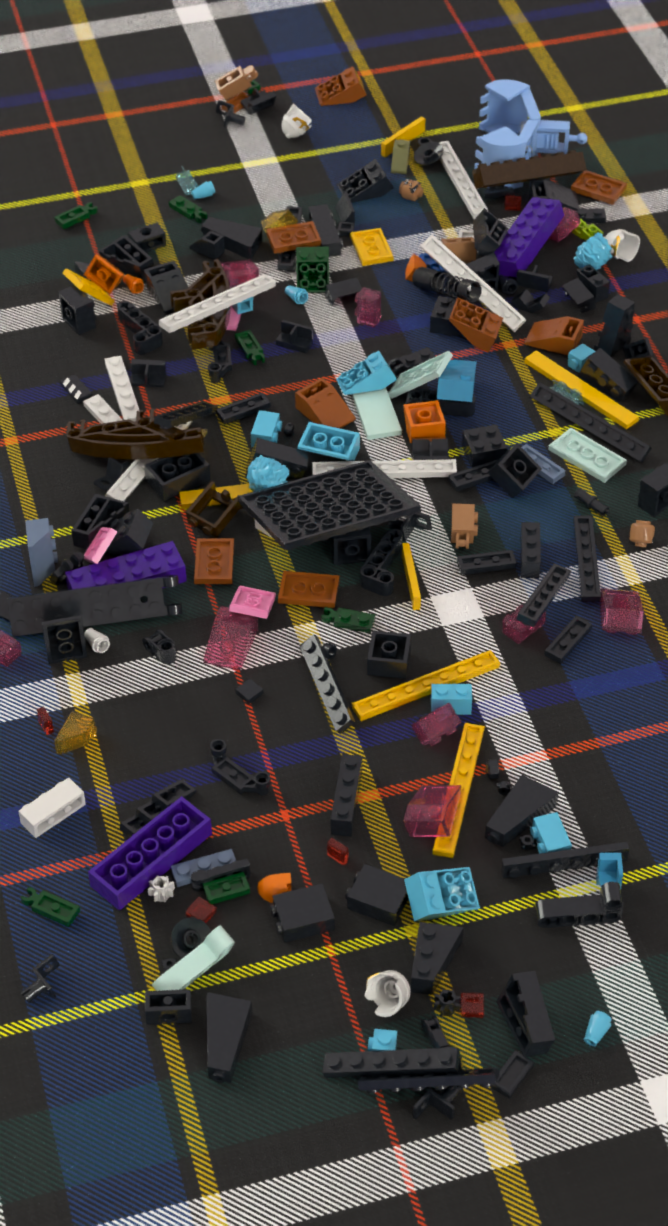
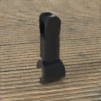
M433 1016L430 1020H421L422 1029L429 1038L433 1048H453L450 1047L436 1016Z

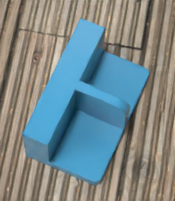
M599 853L596 885L602 886L607 882H617L621 888L623 879L621 853Z

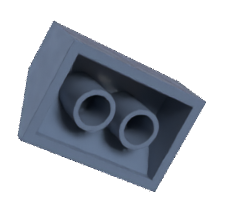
M48 518L25 521L34 587L39 586L55 571V563H58L57 551L53 552V550H56L55 538L51 539L54 536L53 525H49Z

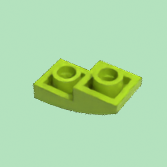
M582 219L570 224L568 228L569 231L584 240H588L598 232L602 235L604 233L593 223L588 225Z

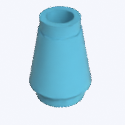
M206 181L191 191L194 199L213 196L216 193L211 181Z
M290 285L286 287L285 294L296 304L306 303L308 293L305 289Z
M595 1011L590 1016L584 1042L595 1047L611 1027V1017L604 1012Z

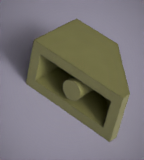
M403 139L395 140L391 173H407L410 158V141Z

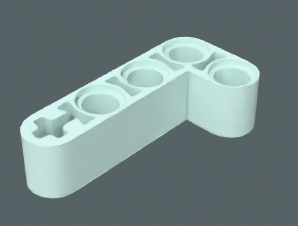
M221 925L218 926L205 938L203 943L155 980L152 984L153 988L156 991L185 989L228 954L235 941Z

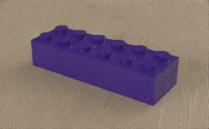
M531 198L506 233L500 246L494 252L500 264L499 275L517 277L518 269L526 271L565 216L560 200Z
M173 541L65 572L68 589L169 575H178L179 583L187 581L185 564Z
M181 796L88 871L90 887L120 911L149 887L150 880L153 881L157 875L162 876L171 869L172 865L177 864L212 835L211 819Z

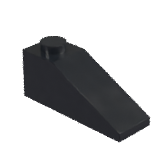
M648 338L622 346L626 359L643 358L653 354Z

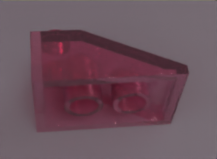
M251 260L220 262L226 273L230 289L259 277V268Z
M601 588L602 629L609 633H616L617 631L631 635L641 633L644 609L639 592Z
M220 606L214 619L203 663L241 671L258 630V618L231 612L229 607Z
M425 785L420 787L408 803L403 820L410 837H450L462 789L461 785Z

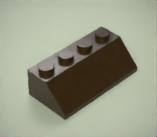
M653 357L624 359L623 363L633 377L668 417V374Z

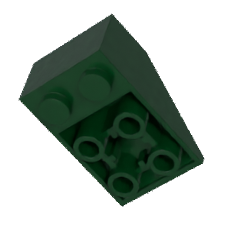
M296 247V279L298 288L305 289L307 293H325L326 285L329 284V247Z

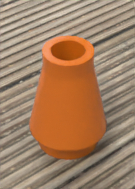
M129 274L123 277V282L132 293L138 294L143 291L144 283L142 279Z

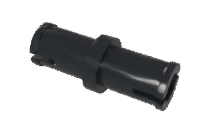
M582 488L577 489L574 497L584 503L586 508L594 510L601 517L608 513L609 507L601 503L595 495L591 496Z

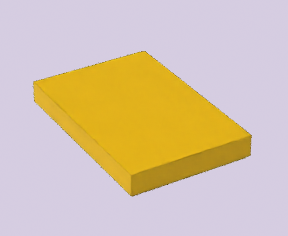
M381 228L350 233L351 241L362 266L394 261V256Z
M65 268L63 274L81 291L110 306L114 304V299L101 287Z

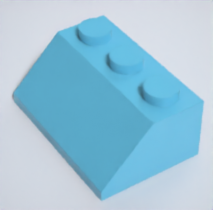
M309 422L297 448L340 459L355 460L360 449V433Z

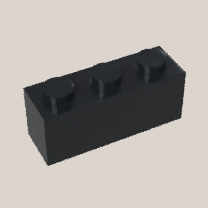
M522 522L520 535V578H539L541 566L540 523Z

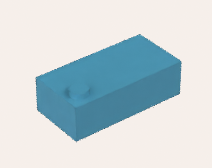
M450 359L438 378L437 399L472 402L476 361Z

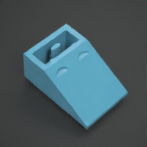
M380 351L370 354L364 361L356 363L349 371L340 374L336 380L344 395L384 389L396 381L397 378Z
M470 867L418 872L404 879L414 921L430 920L480 909Z

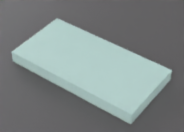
M447 351L402 372L389 391V397L393 399L440 377L452 358V353Z
M386 387L381 390L352 394L367 440L402 435V429Z
M573 428L568 429L548 447L549 451L604 483L627 464L626 459Z

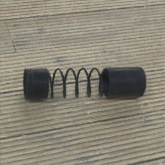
M425 267L417 268L412 278L413 284L418 288L453 298L458 297L471 303L476 302L482 293L481 285L477 281L459 278L458 276L448 275L447 273ZM448 277V285L443 289L444 280ZM451 279H454V286L449 291V283ZM459 280L460 283L458 284L457 292L455 293L454 287L456 282ZM471 285L470 293L467 295V289Z

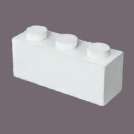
M67 778L46 793L41 794L31 803L23 806L19 810L20 822L37 838L86 805L84 792L70 778Z

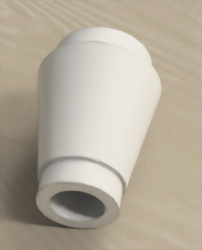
M93 628L85 631L84 636L95 652L103 653L108 650L110 642L107 636Z

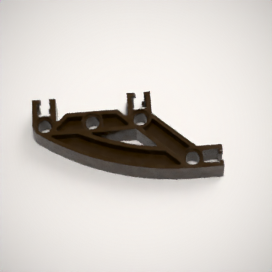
M218 259L214 260V267L209 268L208 261L202 262L203 274L189 288L170 292L171 307L174 308V313L230 289L226 273ZM230 307L209 315L202 320L193 322L194 326L187 327L188 342L191 344L192 350L213 347L219 344L229 323Z
M154 408L149 409V417H143V410L137 411L135 422L128 419L91 425L87 428L86 421L83 419L80 420V428H74V421L68 422L66 431L72 452L113 459H155L204 452V438L201 427L186 430L171 427V429L160 428V425L154 423L156 416Z

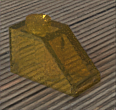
M287 209L271 213L261 221V224L266 232V229L296 224L298 220Z
M72 711L54 740L56 753L63 754L86 746L90 739L96 735L97 727H95L94 718Z

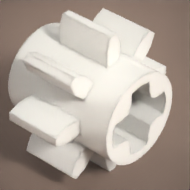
M157 875L153 881H149L148 895H154V902H166L169 897H173L174 882H169L168 876Z

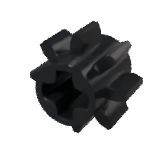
M443 988L440 995L435 994L434 1010H439L441 1017H452L455 1011L460 1012L461 996H456L454 989L445 990Z

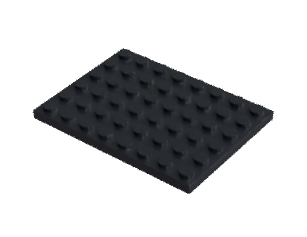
M371 460L238 496L239 503L284 550H293L299 546L310 545L320 540H328L334 536L345 535L348 532L359 531L369 526H377L383 522L395 521L397 518L412 516L415 513L421 512V505Z

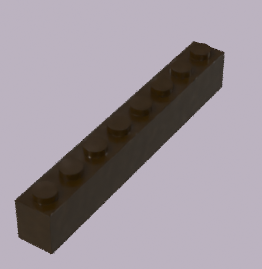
M576 150L567 152V154L563 152L556 153L554 156L546 154L542 158L533 156L529 160L519 158L513 162L511 159L503 161L502 164L499 161L490 163L488 166L486 163L477 165L478 168L472 170L475 188L481 189L527 182L534 179L578 174L586 170L583 152L576 153Z

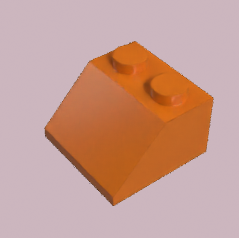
M99 254L93 257L84 273L88 279L101 287L109 295L120 284L125 275Z
M438 400L404 404L406 429L410 443H412V438L445 437L446 422Z

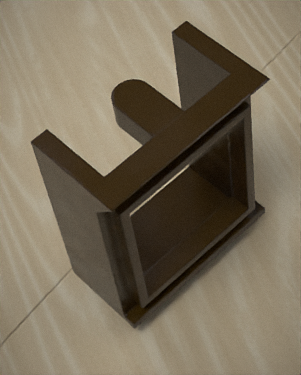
M211 481L186 511L187 521L192 527H198L207 535L218 538L221 531L240 509H243V506L239 503L238 496L235 500L231 499L229 491L224 489L222 493L217 492L215 483ZM212 499L228 507L215 524L199 517L200 513Z

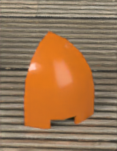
M414 253L406 267L405 276L406 280L412 281L413 274L417 268H427L425 262Z
M291 873L273 874L263 878L257 886L259 895L264 900L273 903V895L292 891Z

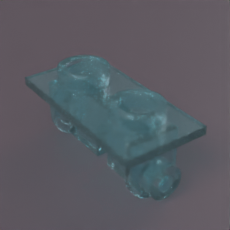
M181 166L183 171L177 173L176 180L184 193L191 195V191L197 188L198 185L189 170L185 171L183 166Z
M552 380L554 384L553 387H550L552 390L578 405L579 402L584 403L582 394L577 389L572 390L564 382Z

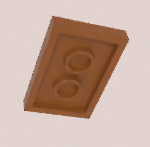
M585 170L572 184L571 190L576 191L577 194L614 205L626 190L627 183Z
M313 221L266 229V234L274 253L296 250V247H315L321 245V238Z
M234 538L197 539L194 584H232Z
M283 571L278 603L335 608L340 576Z

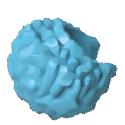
M598 232L577 247L576 256L573 258L574 262L579 268L591 265L596 270L600 269L602 265L606 264L613 257L610 253L612 247L608 244V240Z
M260 455L248 467L247 480L250 484L249 488L252 491H258L287 483L286 478L289 476V469L286 465H281V463L272 458Z

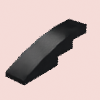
M181 779L154 793L152 801L137 808L136 815L121 822L120 830L129 837L133 836L181 796L188 801L196 793V789Z

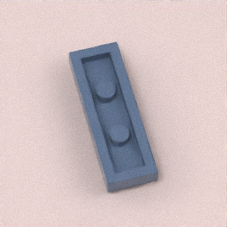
M528 444L522 446L527 454L542 468L538 474L554 484L565 476L566 470Z
M232 849L172 865L171 872L176 886L180 887L192 883L191 874L201 869L206 871L216 866L227 865L236 861Z

